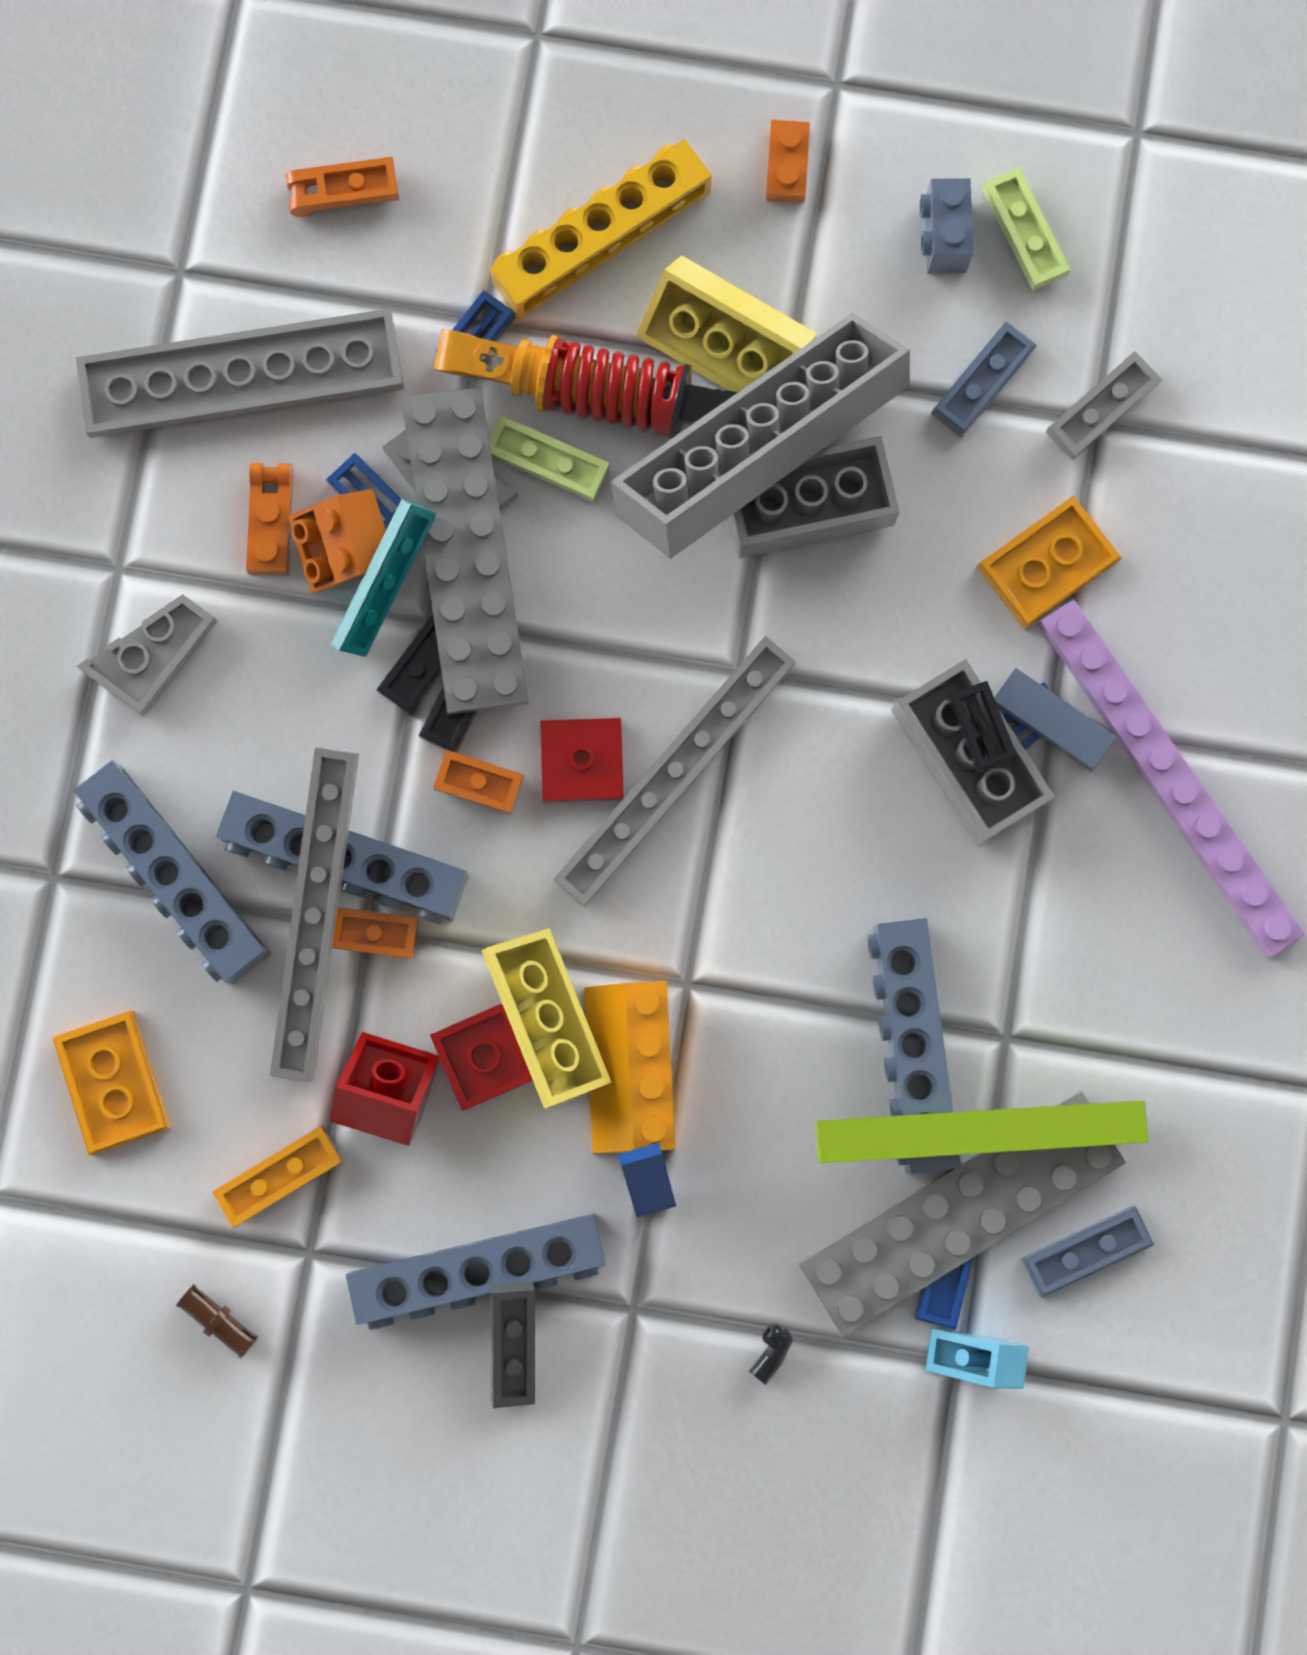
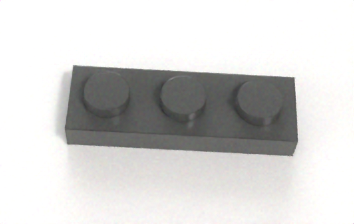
M533 1282L490 1286L491 1402L493 1408L535 1404V1288Z

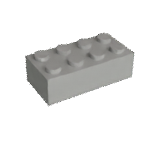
M882 436L825 447L732 514L729 518L738 558L894 526L900 511Z
M965 659L896 701L891 711L976 844L980 846L1046 805L1055 796L1002 714V719L1018 757L1010 762H1005L999 766L976 773L947 700L949 694L981 683ZM980 693L975 694L974 697L998 755L1003 754L1004 752ZM961 699V704L984 760H987L988 756L966 701Z

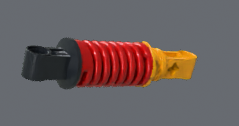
M441 329L434 370L463 377L472 376L511 385L512 395L531 394L536 398L537 411L543 412L547 410L552 412L561 406V410L565 415H572L577 412V415L583 419L591 415L594 421L597 422L603 421L606 418L611 425L619 424L621 421L625 428L634 427L636 424L638 430L643 432L651 427L656 435L669 437L670 440L679 434L683 423L694 424L738 393L692 385V365L690 364L679 365L676 371H671L670 364L663 361L659 364L656 378H653L654 360L652 358H645L642 367L638 368L640 359L637 355L632 354L628 357L627 365L623 366L625 356L622 352H614L612 362L609 363V350L601 348L598 350L595 360L593 359L595 349L592 345H585L582 355L579 356L581 345L578 342H567L556 335H551L545 347L533 345L531 340L522 339L517 347L477 338L463 332ZM495 352H497V355L503 360L502 366H495L494 371L491 372V367L485 363L486 357L493 358Z

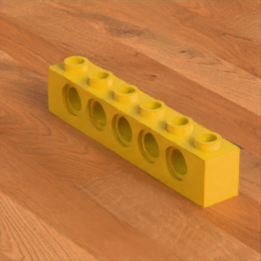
M685 138L675 145L672 143L667 144L655 154L653 160L644 166L636 165L624 174L622 180L612 187L605 186L597 190L590 198V201L579 209L576 207L564 212L558 219V222L547 230L539 229L527 238L525 244L514 252L509 250L499 255L493 262V266L490 267L492 283L511 310L515 312L516 317L521 319L711 192L712 175ZM665 179L670 181L672 185L667 188H660L654 183ZM627 201H636L640 206L631 210L626 209L622 204ZM595 222H604L608 225V228L603 231H595L590 226ZM564 243H571L576 246V249L569 253L561 252L557 248ZM533 264L544 267L543 271L538 274H529L525 269Z

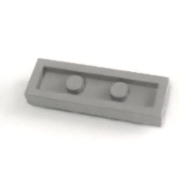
M1134 351L1050 425L1046 433L1073 461L1158 386L1162 379Z

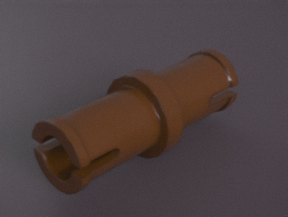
M195 1284L187 1290L175 1305L205 1328L204 1334L208 1337L213 1334L236 1353L240 1359L258 1338L256 1334L254 1335L229 1314L232 1311L226 1305L221 1308L200 1291Z

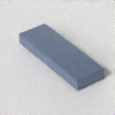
M1005 322L935 406L931 414L960 437H963L1032 354L1037 345L1008 322Z
M1017 668L1013 670L994 697L999 709L1091 772L1096 768L1116 739L1115 735Z
M1131 1206L1021 1259L1039 1297L1043 1298L1153 1246L1154 1243L1136 1206Z

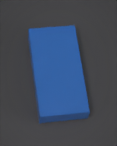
M659 1143L618 1154L637 1218L676 1207Z
M973 1258L921 1289L914 1319L956 1330Z

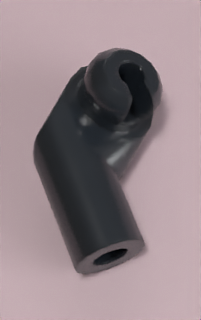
M771 1324L763 1333V1341L769 1346L749 1371L765 1385L782 1365L793 1341L789 1330H783L779 1324Z

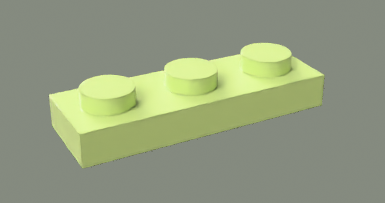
M1020 167L984 182L982 191L1032 291L1068 276L1071 269Z
M502 415L489 439L492 458L592 502L595 501L610 468V463Z

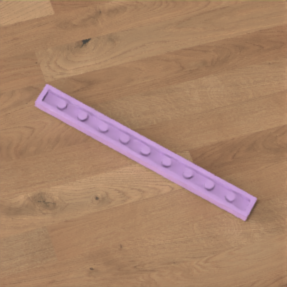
M1071 600L1040 620L1038 625L1113 735L1116 736L1126 754L1267 958L1273 957L1303 937L1305 933L1075 600Z

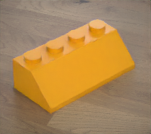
M667 981L632 982L584 987L586 1020L612 1082L589 1093L592 1153L628 1152L655 1143H659L661 1150H676Z

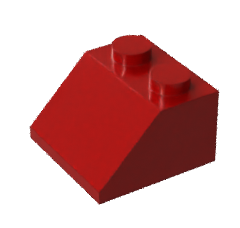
M362 1032L335 1087L330 1122L410 1146L424 1111L440 1060L439 1056Z

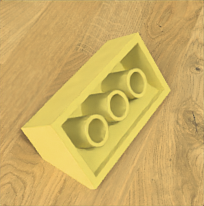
M681 255L664 270L635 337L683 365H692V370L724 389L739 392L813 341L817 333Z
M550 928L481 950L544 1109L560 1105L612 1083Z

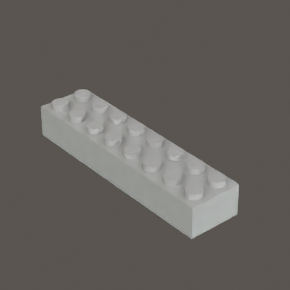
M851 313L613 479L611 487L616 517L667 557L673 558L910 387V350L856 314Z

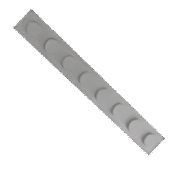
M765 636L553 879L554 882L585 907L788 674L796 661Z
M315 747L271 1063L270 1076L309 1083L315 1077L359 753Z

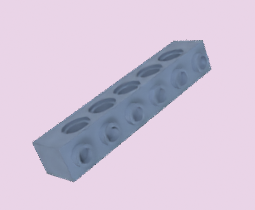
M111 760L73 790L81 800L76 805L78 810L91 824L97 820L106 832L101 836L102 840L115 855H118L120 852L123 853L131 863L126 867L128 873L141 887L145 884L150 887L156 895L151 899L154 906L165 918L173 916L181 926L176 931L178 936L189 949L193 950L197 947L206 958L201 964L216 982L223 979L226 983L234 984L271 954L121 765ZM125 802L128 807L127 815L121 821L113 822L111 818L112 809L118 803ZM150 833L153 838L152 847L147 852L139 854L136 850L138 838L143 834ZM169 865H176L178 869L177 879L170 885H163L161 882L163 869ZM200 896L203 900L201 913L195 917H189L186 913L187 902L192 897ZM218 928H226L229 934L227 944L221 949H214L211 945L212 933Z
M233 790L215 837L226 842L224 848L226 851L248 858L250 851L265 856L264 864L286 871L288 864L295 867L299 866L300 857L295 855L294 845L299 838L303 837L305 815ZM266 823L273 824L275 830L273 838L267 843H258L256 840L257 829ZM349 830L346 850L351 852L352 861L346 869H343L342 891L362 898L365 891L381 896L378 903L402 911L404 904L419 909L418 917L437 924H441L442 918L453 921L469 876L466 870ZM379 863L389 864L391 874L388 880L380 884L373 883L370 877L372 868ZM417 876L427 877L430 882L428 892L421 897H414L409 893V884Z
M927 918L877 924L873 927L874 934L868 935V948L870 958L877 959L879 975L873 976V985L876 1000L883 999L885 1016H879V1031L881 1040L888 1041L890 1057L884 1058V1068L887 1082H894L896 1098L890 1099L891 1116L953 1112ZM895 953H903L909 957L911 969L907 975H899L892 969L891 958ZM902 993L910 994L916 1000L917 1008L912 1016H904L897 1009L896 1001ZM908 1034L917 1036L922 1042V1051L916 1058L908 1057L903 1052L902 1041ZM915 1075L923 1077L928 1085L926 1095L919 1100L913 1098L907 1088L909 1080ZM959 1155L897 1159L898 1165H905V1171L909 1174L961 1168Z
M595 1213L351 1271L346 1274L356 1325L368 1323L369 1330L394 1324L393 1316L409 1313L410 1320L434 1315L435 1306L450 1303L451 1310L475 1305V1297L489 1294L491 1285L533 1282L535 1290L557 1285V1277L573 1273L574 1280L599 1275L598 1267L605 1266L606 1261ZM562 1241L569 1245L572 1257L567 1263L556 1264L550 1260L548 1248L552 1243ZM515 1251L527 1254L531 1262L529 1271L524 1274L513 1273L507 1264L508 1256ZM473 1261L483 1262L489 1269L488 1281L483 1284H475L470 1281L467 1276L469 1263ZM439 1271L446 1276L448 1287L444 1293L435 1294L428 1289L426 1278L429 1272ZM398 1281L404 1285L407 1295L403 1303L395 1304L387 1299L385 1288L388 1282Z

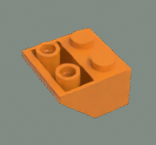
M373 489L339 494L288 516L292 536L298 549L311 594L362 580L386 532Z

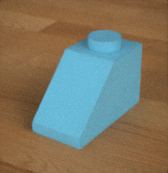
M931 1328L926 1371L992 1388L1024 1389L1029 1346L991 1337Z

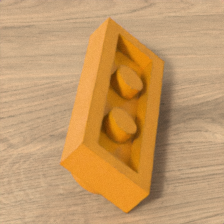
M319 1126L212 1191L232 1228H235L344 1162L324 1126Z

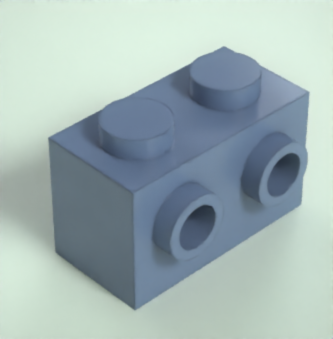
M971 178L931 179L927 193L920 196V218H925L926 231H922L921 255L927 256V273H966L973 256Z

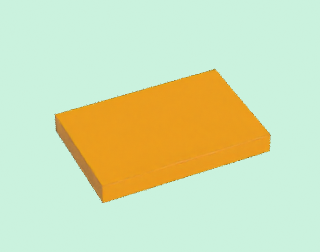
M1073 495L980 562L976 568L1025 630L1118 563L1122 557Z
M130 1010L52 1037L88 1156L171 1128L135 1011Z

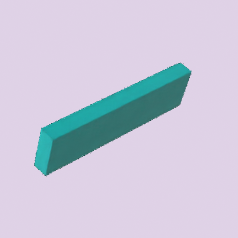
M401 499L331 642L333 647L339 651L363 657L367 656L437 513L427 507Z

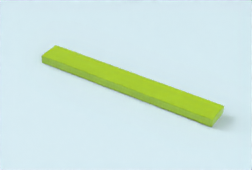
M1145 1100L814 1121L817 1164L1149 1142Z

